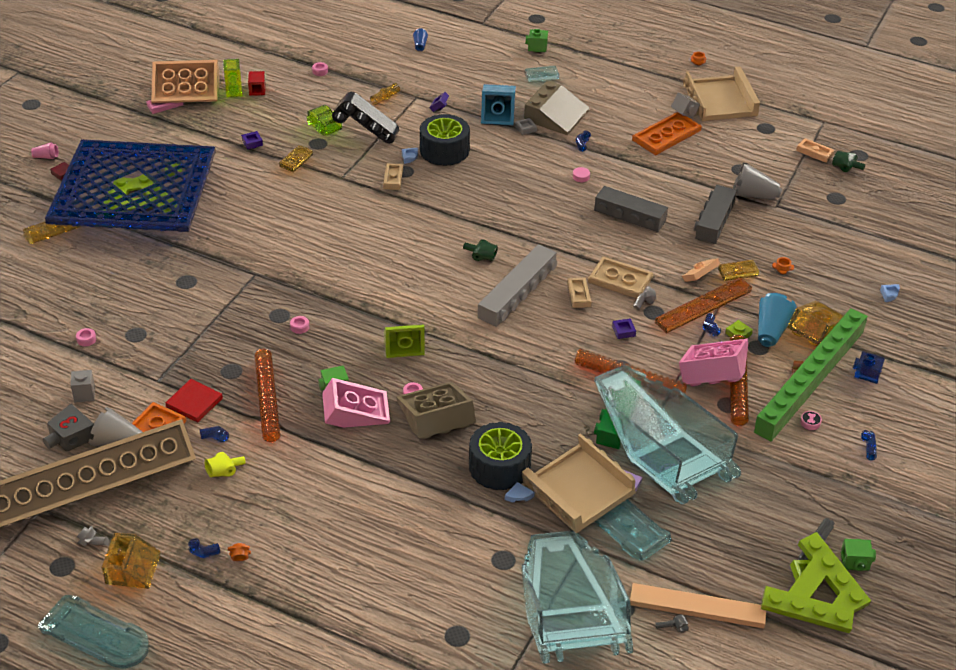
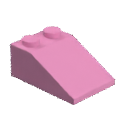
M332 378L322 393L326 424L346 428L390 423L386 391Z

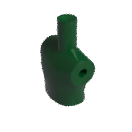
M837 151L832 161V165L838 166L843 172H848L852 168L864 170L866 166L864 163L857 162L858 156L850 152Z
M481 239L477 245L465 242L463 249L473 252L472 258L475 261L489 260L493 262L498 246L485 239Z

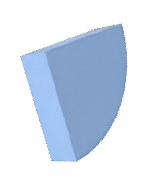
M418 148L401 149L404 164L411 163L418 157Z
M899 284L881 285L880 291L885 302H890L897 298L900 289Z
M518 482L505 494V500L509 502L529 501L534 497V491Z

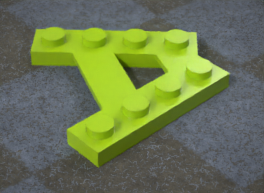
M149 173L142 174L136 178L116 177L94 218V225L112 227L119 212L156 208L168 220L182 214V209ZM140 190L145 196L126 199L130 191Z
M815 532L801 539L798 543L800 549L810 560L809 564L788 592L766 586L763 592L761 609L850 633L854 613L868 606L871 600L821 536ZM824 579L837 595L832 604L811 598Z

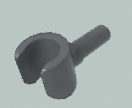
M677 615L670 621L655 623L656 628L676 626L678 632L681 633L689 629L688 621L684 615Z

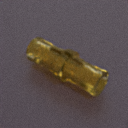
M393 83L389 87L382 88L378 93L370 96L371 102L375 100L372 104L377 105L400 92L399 86L394 88L398 84Z

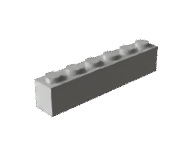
M538 244L478 304V319L496 327L502 321H505L509 313L514 311L522 300L524 301L528 294L535 290L542 280H545L548 273L556 268L557 252Z

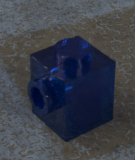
M862 351L860 358H856L853 369H856L854 377L877 384L885 357Z

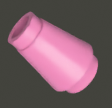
M48 143L32 148L31 153L33 158L54 159L58 157L59 150L56 144Z

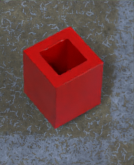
M248 71L249 96L265 95V71Z

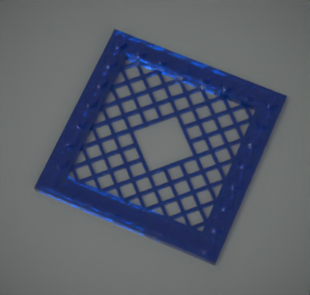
M81 139L46 214L45 222L46 224L189 232L216 153L215 147ZM107 159L110 160V162H108V163H103V162H102V161H105V160H107ZM124 160L128 161V162L125 163V164L119 163V162H122V161H124ZM141 161L145 162V163L142 164V165L136 164V163L141 162ZM158 162L162 163L161 165H158V166H155V165H154L155 163H158ZM97 163L100 164V166L96 168L92 167V165H95ZM174 163L179 164L178 166H175V167H172V166H171V165L174 164ZM114 164L117 165V167H115V168H113V169H111V168L109 167V166H112V165H114ZM131 165L134 166V168H132V169H130V170H128V169L126 168V167H129V166H131ZM148 166L151 167V169H149V170H147V171H145V170L143 169V168H146V167H148ZM165 167L168 168V170H166V171H164V172H162V171L160 170V169L165 168ZM182 168L185 169V171L181 173L177 171ZM102 169H106V170H107V171H105V172H103V173L98 172V171H100V170H102ZM121 169L124 171V172H122V173H120V174H117V173H116L117 171H119V170H121ZM139 170L155 184L126 195L112 181ZM155 171L159 173L154 176L150 175V173H153ZM172 172H173L174 174H176V175H173V176H171V177H169V176L167 175V174H170V173H172ZM92 173L96 174V176H93L91 178L87 176ZM109 174H112V175H113V177H110V178H108V179H107L106 177H104V176H107V175H109ZM160 177H164V178H165V179L162 180V181H158V180H157V179L160 178ZM100 178L103 180L98 183L94 182L95 180ZM177 178H181V179H182L181 181H179V182H177V183L174 181V180L177 179ZM168 182H170V183L172 184V185L167 186V187H165V186L163 185V184H166V183H168ZM88 183L92 184L91 186L86 188L83 186ZM105 184H108V185H109V186L106 187V188L100 187V186L105 185ZM156 187H160V188H161V189L158 190V191H154V190H153V189L156 188ZM95 188L99 190L94 193L90 192V190H93ZM174 188L179 189V190H177V191H175V192L170 191L171 189H174ZM112 189H114V190L116 191V192L111 193V194L108 193V191H110V190H112ZM147 191H149V192L151 193V194H148V195H146V196H144V195L142 194V193H145V192H147ZM164 192L168 193V195L164 197L160 196V194ZM83 193H86V194H87V196H84V197H82V198H81L80 196H78V195H81V194H83ZM100 194H104V195H105L104 197L99 198V199L96 197V196H98V195H100ZM118 195H121V196H122V198H119V199H117V200L114 198L115 196H118ZM135 196H139V197H140V198L137 199V200H132V199H131V198H133V197H135ZM153 197L158 198L157 200H154L152 202L149 200ZM172 197L175 199L172 202L166 201ZM91 198L95 200L90 203L86 202V200H89ZM108 199H110V200L112 201V202L107 203V204H104V203H103L104 201H106V200H108ZM126 200H127L128 202H130V203H127V204H125V205H122V204H121V202L126 201ZM143 201H145V202L147 203V204H145V205H143V206H140V205H139V203H141V202H143ZM161 202L165 204V205L160 206V207H157V206H156V204L161 203ZM79 203H82V204H83V206H80V207H78V208H76V207L74 206V205H77V204H79ZM97 204L100 205V207H98V208H96V209H94V208L92 207V206L97 205ZM114 205H117V206H118V208L113 209V210L109 208V207H112V206H114ZM132 206L136 207V209H133L131 211L127 209ZM149 207H152V208H153V210H151V211H149V212H147V211L145 210V209H147V208H149ZM167 208H170V209H171V211L166 212V213H165L164 211H162V210L167 209Z

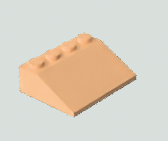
M217 60L152 62V103L212 102L218 100L219 67Z

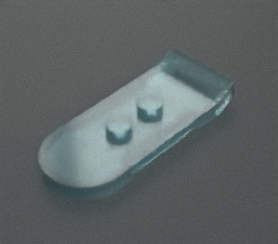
M628 499L594 521L616 540L621 548L630 556L641 561L646 560L672 541L669 531L659 527Z
M64 595L38 624L42 634L53 636L116 668H130L139 664L145 659L149 651L148 636L142 628L132 623H126L90 605L89 602L77 596Z

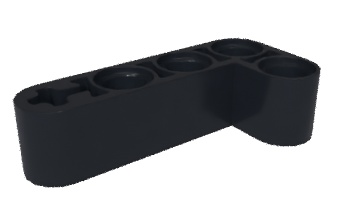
M348 92L339 101L332 113V118L335 122L344 123L351 117L388 144L394 142L399 132V126L355 92Z

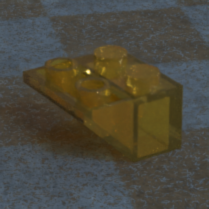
M114 533L101 567L105 584L149 589L161 552L137 535Z

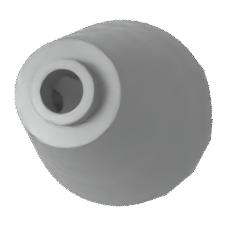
M743 162L733 189L737 190L736 196L775 200L776 197H780L782 188H780L778 182L748 163Z
M106 407L105 410L107 412H101L91 430L94 438L93 440L89 439V444L94 447H101L142 433V431L113 409Z

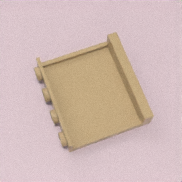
M735 67L734 75L698 79H692L689 71H686V76L683 78V86L686 87L688 96L700 103L697 115L700 116L702 121L758 116L760 101L741 67Z
M582 434L578 435L579 444L537 472L534 473L529 468L522 471L524 486L534 491V495L576 534L636 494L634 477L630 473H626L616 461L613 462L603 450H599L590 439H586Z

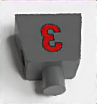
M70 404L48 421L47 426L50 435L43 438V443L48 449L59 444L65 451H70L88 443L89 439L93 440L94 434H91L94 423L73 404Z

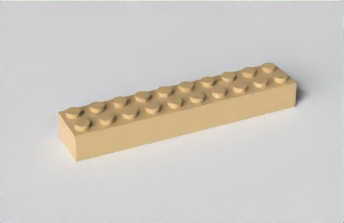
M181 419L0 480V528L195 460L196 457L183 420Z

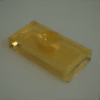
M298 145L279 162V167L295 172L313 156V150Z
M754 260L725 263L718 266L724 281L759 276V270Z

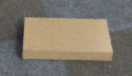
M602 257L589 276L588 283L637 299L650 283L653 273Z

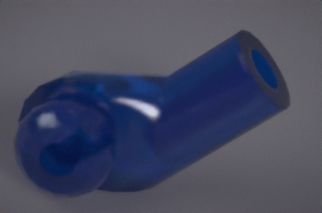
M584 130L575 139L581 152L587 149L586 143L591 137V133L587 130Z
M708 313L703 323V329L708 334L716 337L721 333V328L714 322L715 316Z
M220 426L200 429L201 439L213 438L219 442H225L229 438V433Z
M864 430L861 433V439L866 441V458L872 461L877 458L876 435L873 431Z
M197 538L191 539L188 542L189 552L200 558L221 554L218 543L203 546Z

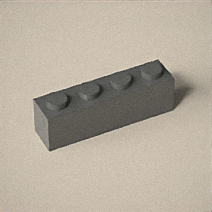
M716 185L714 191L711 190L709 201L706 200L704 211H701L699 221H696L694 231H696L695 239L713 244L717 243L735 204L736 189Z
M603 186L595 197L594 211L659 232L667 220L668 207Z

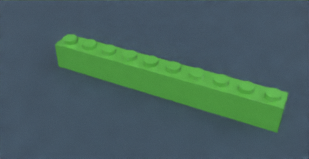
M852 308L849 309L759 413L754 429L755 434L770 442L773 441L863 334L867 315Z

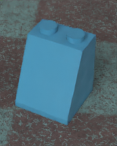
M483 85L481 124L514 125L516 86Z

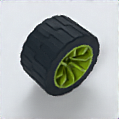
M439 114L431 116L421 123L420 154L423 159L435 165L451 166L464 161L468 157L470 152V127L464 119L455 115Z
M493 422L481 426L474 432L469 442V472H471L472 478L478 484L483 485V487L493 490H507L512 488L517 482L522 484V471L526 468L531 469L532 443L530 436L527 435L525 430L511 423Z

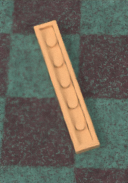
M637 583L632 584L629 603L631 606L758 628L765 627L766 610H762L759 604Z

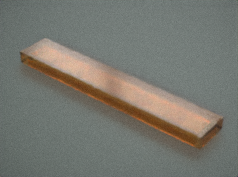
M739 277L656 317L655 324L665 333H669L750 293L752 286Z

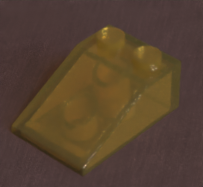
M816 300L797 307L787 328L792 330L794 335L803 336L808 339L810 344L818 346L844 315Z

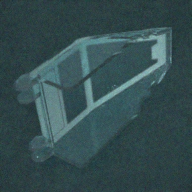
M625 365L595 377L596 386L628 459L672 494L676 502L684 505L688 503V499H696L698 494L692 485L716 473L726 482L732 481V477L738 478L741 476L742 472L739 466L732 460L738 434L681 390L666 388L663 386V382L659 380L653 382L646 379L647 375Z
M573 530L531 535L527 547L528 552L525 554V562L522 564L521 571L527 620L543 663L550 662V651H555L558 662H563V650L610 644L613 655H619V643H624L628 654L633 653L631 603L610 558L607 555H600L599 549L595 546L590 547L588 541Z

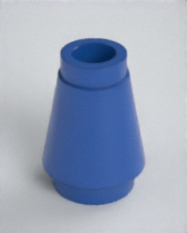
M422 28L416 29L413 33L415 49L417 51L424 50L428 39V33Z

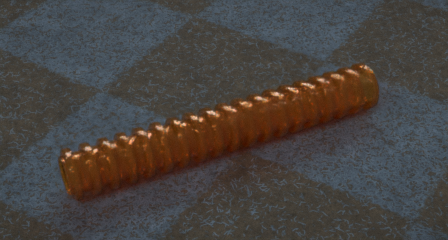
M733 335L729 341L746 338L743 335ZM747 359L745 373L739 381L730 382L731 422L736 426L746 425L749 421Z
M582 348L577 351L575 356L576 365L581 364L582 367L586 366V368H592L594 371L597 369L600 373L602 371L606 375L609 373V376L623 371L629 378L642 381L644 388L649 387L650 390L655 389L656 392L661 391L662 394L666 393L674 398L677 396L680 400L684 397L687 390V383L681 384V381L675 382V379L669 380V377L663 378V375L658 376L657 373L652 374L651 371L646 372L645 369L640 370L639 367L635 368V366H629L627 363L624 365L621 361L618 363L615 359L612 361V358L606 359V356L601 357L600 354L595 355L594 352L589 353L588 350L584 351Z
M259 349L255 352L254 357L262 438L266 442H275L280 439L281 434L272 353L268 349Z

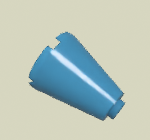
M768 293L764 298L761 297L759 302L758 340L763 346L770 347L776 345L797 311V306L793 300L790 302L787 300V296L779 293Z

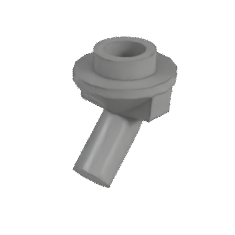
M646 286L644 292L638 296L633 307L640 310L644 301L653 304L656 299L655 290L650 286Z
M90 526L89 529L84 527L77 535V538L80 539L77 543L84 546L88 543L91 545H108L109 539L108 537L94 536L96 531L93 529V526Z

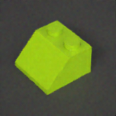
M424 324L385 327L384 344L386 358L425 355Z

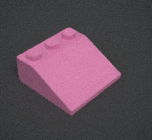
M748 339L691 345L679 362L683 385L698 386L705 382L717 384L723 380H728V382L739 381L745 373Z

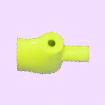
M219 452L214 457L204 461L205 470L209 477H230L236 472L235 466L246 463L244 456L230 459L224 452Z

